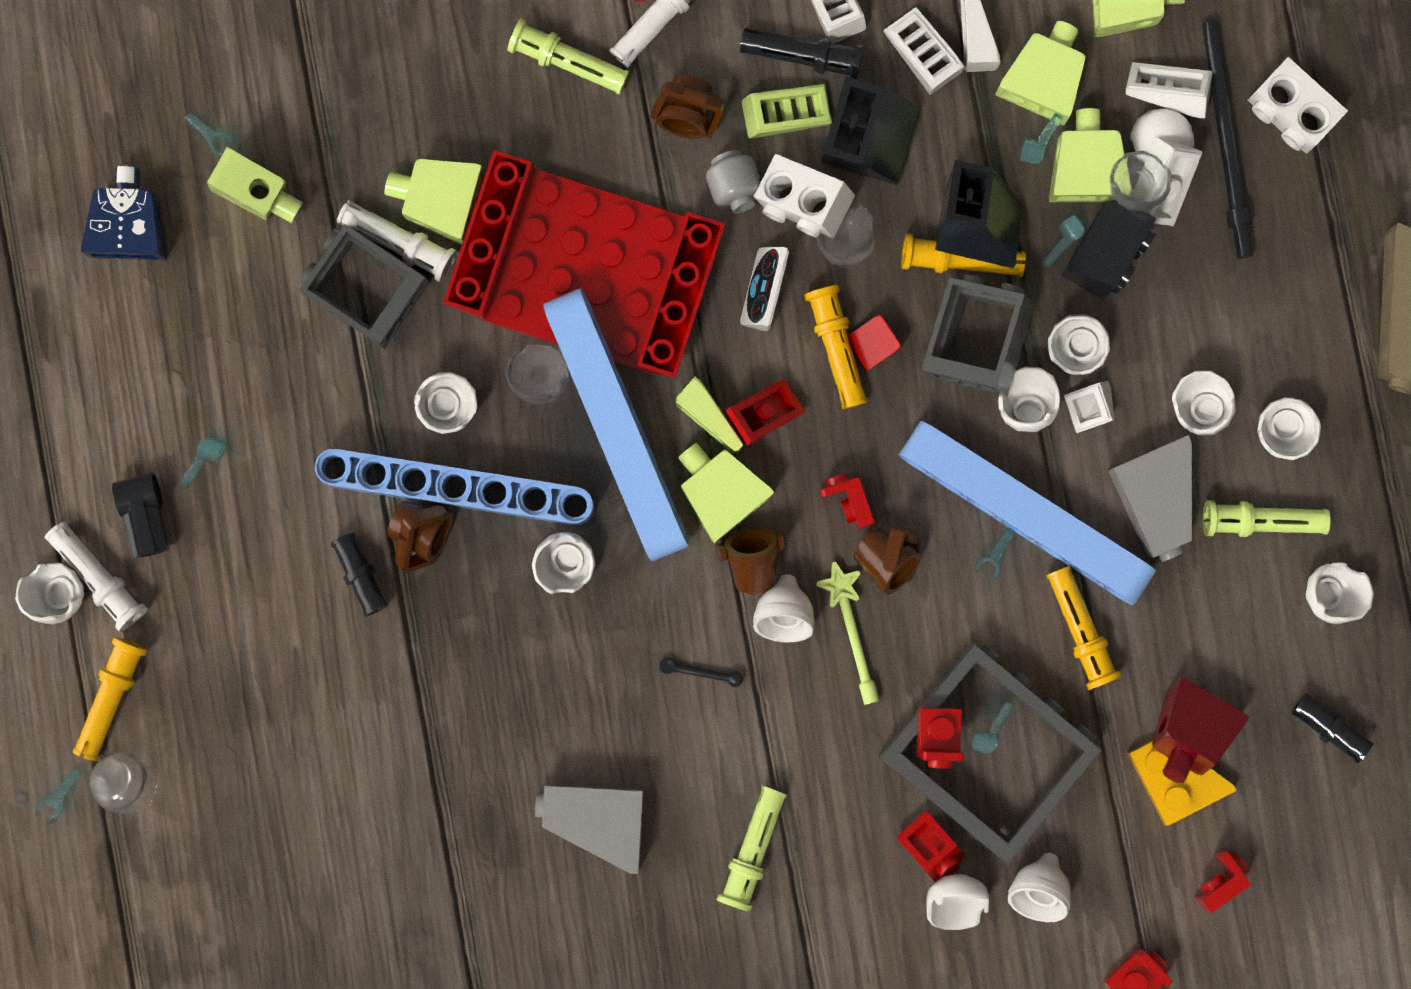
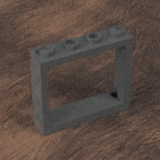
M974 644L968 647L919 707L939 708L976 663L1081 750L1008 841L1003 840L901 754L917 734L918 709L878 757L999 859L1008 864L1101 752V749L1094 744L1097 737L1079 722L1073 727L1062 718L1066 711L1048 696L1042 701L1030 690L1035 685L1017 670L1011 675L999 664L1003 658L986 644L979 648Z

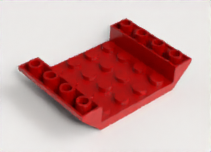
M493 150L443 304L484 322L558 345L546 317L543 304L582 288L589 300L615 364L640 372L676 379L725 223L690 212H686L685 216L535 169L530 161Z

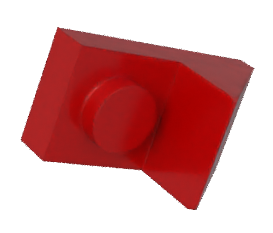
M785 379L774 383L726 410L744 441L750 446L757 444L770 433L805 413Z

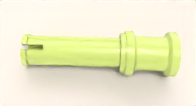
M520 18L510 38L507 51L511 53L521 52L537 59L540 66L549 67L553 64L615 91L617 94L621 93L629 75L628 70H623L593 55L560 42L561 38L558 37V34L554 32L546 34L528 26L527 20Z
M1206 500L1203 508V531L1205 536H1214L1215 532L1238 533L1239 537H1248L1253 532L1321 533L1327 535L1330 530L1331 518L1328 509L1254 508L1253 504L1248 501H1240L1239 505L1216 504L1214 500ZM1273 520H1302V521H1273Z
M765 786L761 788L762 791L738 858H733L732 862H729L728 868L731 872L723 894H718L716 899L719 902L750 913L752 910L750 901L757 881L762 880L764 876V869L760 867L784 799L787 797V794Z

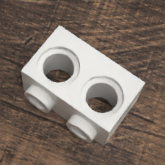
M1289 57L1247 100L1253 105L1252 111L1260 120L1267 124L1272 122L1283 132L1281 136L1291 148L1297 151L1301 149L1306 154L1348 112L1346 108ZM1272 87L1284 89L1288 95V102H1277L1272 97ZM1302 114H1310L1317 120V130L1312 131L1304 127L1301 121Z
M775 154L753 197L764 207L762 213L772 220L784 223L785 219H789L797 223L796 227L810 236L817 238L822 233L834 238L855 195L845 182ZM792 187L788 196L779 199L784 189ZM827 201L821 211L813 213L814 207L819 202Z

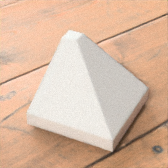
M1109 381L1099 382L1064 395L1076 433L1114 421Z

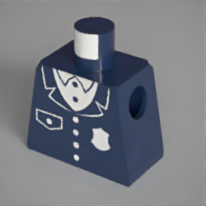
M129 166L116 167L115 189H94L81 244V252L89 258L166 261L167 254L159 197L152 190L139 189V168Z

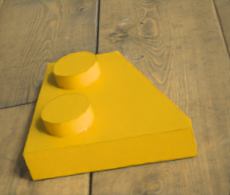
M1153 740L1127 753L1165 826H1169L1237 791L1232 783L1213 769L1208 770L1204 775H1197L1190 771L1184 783H1176L1169 780L1162 773L1168 757L1153 748Z

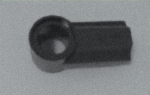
M149 473L112 483L114 502L119 515L122 518L124 517L133 558L152 556L170 550L160 508L163 507V499L155 474Z

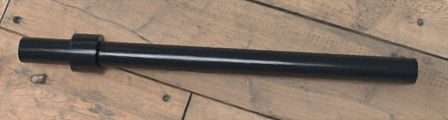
M1209 21L1202 24L1208 69L1212 71L1211 89L1230 209L1226 211L1228 228L1233 229L1237 259L1253 257L1249 226L1252 225L1251 210L1245 205L1218 21Z

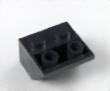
M846 76L821 163L898 185L920 107L884 87Z
M959 160L954 161L943 195L935 250L1014 269L1023 205L995 169Z
M1107 201L1099 211L1061 276L1102 300L1111 292L1118 294L1120 289L1126 286L1136 269L1135 266L1130 264L1132 259L1138 260L1140 255L1146 252L1157 232L1153 231L1151 227L1157 218L1149 213Z

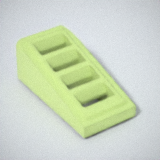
M825 84L752 93L742 100L749 139L832 124ZM809 96L812 97L815 117L809 118L806 97ZM793 99L796 101L799 119L794 120L791 100ZM776 102H779L782 122L777 121L774 105ZM761 105H763L766 124H764Z
M695 376L677 396L676 406L732 454H738L743 447L740 437L701 380Z

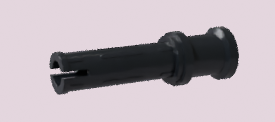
M745 27L740 53L812 66L818 74H824L825 71L849 75L850 78L857 79L864 46L857 45L855 48L832 44L831 40L824 38V40L820 39L818 43Z

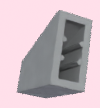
M1189 435L1108 471L1147 559L1159 556L1161 562L1167 561L1183 554L1184 551L1181 545L1192 541V442Z
M546 784L544 786V793L536 794L535 817L542 818V827L630 874L639 873L644 789Z

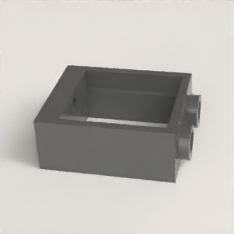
M344 224L340 231L334 229L325 240L322 247L325 253L317 264L312 262L305 269L300 278V283L303 285L299 291L305 297L385 349L429 285V282L423 275ZM352 244L404 278L372 327L320 293Z
M964 275L963 280L949 277L921 370L933 379L1008 397L1035 304L1024 294L1025 290L1012 284L1002 283L1000 288L986 286V280L972 275ZM967 299L1014 309L996 371L949 360Z

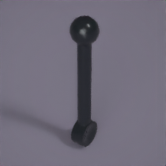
M665 658L660 662V670L664 674L679 672L725 681L732 687H739L743 683V676L737 671L727 674L675 664L670 658Z

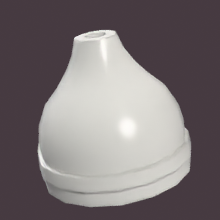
M788 574L782 575L776 585L762 595L753 617V628L756 633L764 638L787 643L806 640L812 636L815 626L814 611L809 598L799 588L796 578Z
M1044 853L1036 862L1020 870L1008 890V903L1022 916L1032 920L1057 922L1063 920L1070 910V884L1060 868L1058 857L1052 853Z

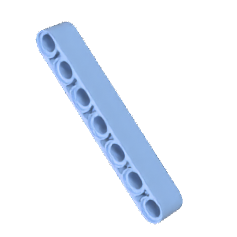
M579 288L544 303L543 307L548 322L649 559L654 562L690 547L686 530L585 292L582 288Z
M923 421L918 423L898 454L900 458L1130 605L1135 606L1156 573L1153 567Z
M340 449L323 451L315 462L317 477L323 483L340 489L568 525H582L588 522L594 513V502L590 494L584 489L575 486ZM334 458H342L345 463L344 474L340 478L330 479L326 473L327 464ZM374 464L383 465L386 471L385 479L381 484L369 485L366 480V472L369 467ZM416 470L424 472L426 477L424 487L417 492L409 491L405 481L408 474ZM453 477H462L466 482V490L458 498H450L445 492L446 483ZM493 483H501L506 488L505 499L499 504H489L485 498L487 487ZM533 489L544 491L547 498L545 506L538 511H531L525 505V497ZM579 495L586 500L587 508L583 515L571 517L566 514L564 505L569 497Z

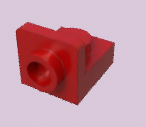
M848 473L825 480L827 488L820 490L822 499L845 492L847 499L840 502L848 524L855 522L859 530L875 523L859 477L850 479Z
M918 707L917 757L927 760L928 767L953 768V761H964V752L960 751L962 709Z
M927 810L896 837L934 882H937L944 876L953 875L961 866L960 861L965 857V854Z
M1220 849L1214 853L1227 874L1222 876L1221 873H1217L1200 885L1203 891L1196 895L1195 898L1204 911L1213 913L1251 886V883L1245 876L1250 870L1236 852L1230 855L1227 850Z
M1139 947L1103 980L1110 989H1160L1163 985L1168 987L1173 983L1166 974L1170 966L1154 950L1147 954Z

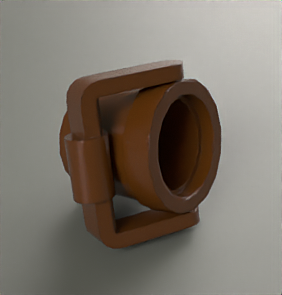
M677 75L674 77L673 82L668 81L662 85L652 108L650 118L656 120L660 128L673 135L690 139H699L705 136L711 139L721 119L724 102L722 99L711 95L712 86L705 80L691 75ZM709 110H712V111H714V113H713V116H712V118H711V120H710V122H709V121H708V113H709Z
M407 500L399 503L389 522L387 535L397 542L395 562L405 573L437 562L438 555L442 551L451 530L452 514L447 512L444 507L438 505L426 507Z
M906 525L892 526L889 534L877 528L860 542L854 552V560L876 582L877 587L881 591L890 595L913 579L914 572L921 560L919 553L921 542L916 533Z
M746 528L731 534L725 542L715 544L718 560H729L736 588L746 594H760L767 592L775 585L776 556L778 550L785 549L783 535L780 533H773L762 528Z

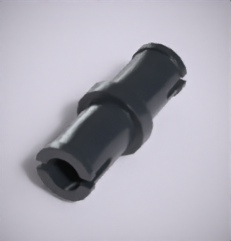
M355 533L346 534L331 542V546L334 548L346 573L343 579L346 585L352 586L365 617L387 608L388 603L385 601L373 575L376 570L373 564L367 563L356 540Z
M1307 693L1291 711L1293 716H1296L1319 733L1321 741L1324 743L1331 742L1357 764L1364 759L1374 744L1344 723L1345 718L1339 713L1336 715L1332 714Z

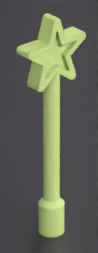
M833 562L831 564V578L817 581L816 586L830 591L829 606L831 608L838 601L840 603L861 680L859 687L864 705L878 702L880 699L875 681L870 678L849 599L859 600V596L851 585L860 576V571L844 574L837 562Z

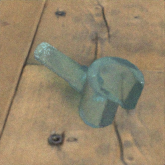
M192 113L185 117V121L201 133L209 142V148L214 155L218 157L223 155L214 148V143L218 138H225L234 146L229 134L221 131L215 132Z
M1055 113L1042 133H1040L1038 140L1025 137L1019 159L1032 164L1040 163L1043 160L1047 143L1063 120V117Z
M1071 216L1057 227L1064 238L1055 245L1041 262L1048 269L1065 249L1083 236L1084 226L1077 216Z
M213 437L201 440L197 446L196 457L179 482L188 487L204 465L206 459L218 463L223 456L226 443Z
M1007 527L989 555H984L977 560L975 565L976 573L983 562L990 561L995 564V571L988 580L996 579L1000 573L998 562L1016 533L1013 529Z
M1008 702L1004 703L991 724L989 732L976 728L970 749L982 754L994 751L1001 728L1014 706Z
M72 768L52 795H46L40 799L35 815L37 816L43 806H51L56 813L53 814L48 824L55 823L63 810L62 801L81 773Z

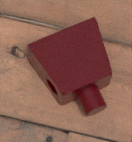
M1181 677L1165 694L1152 746L1156 751L1168 757L1162 770L1164 776L1173 782L1184 783L1190 771L1197 775H1204L1220 760L1250 716L1186 678Z

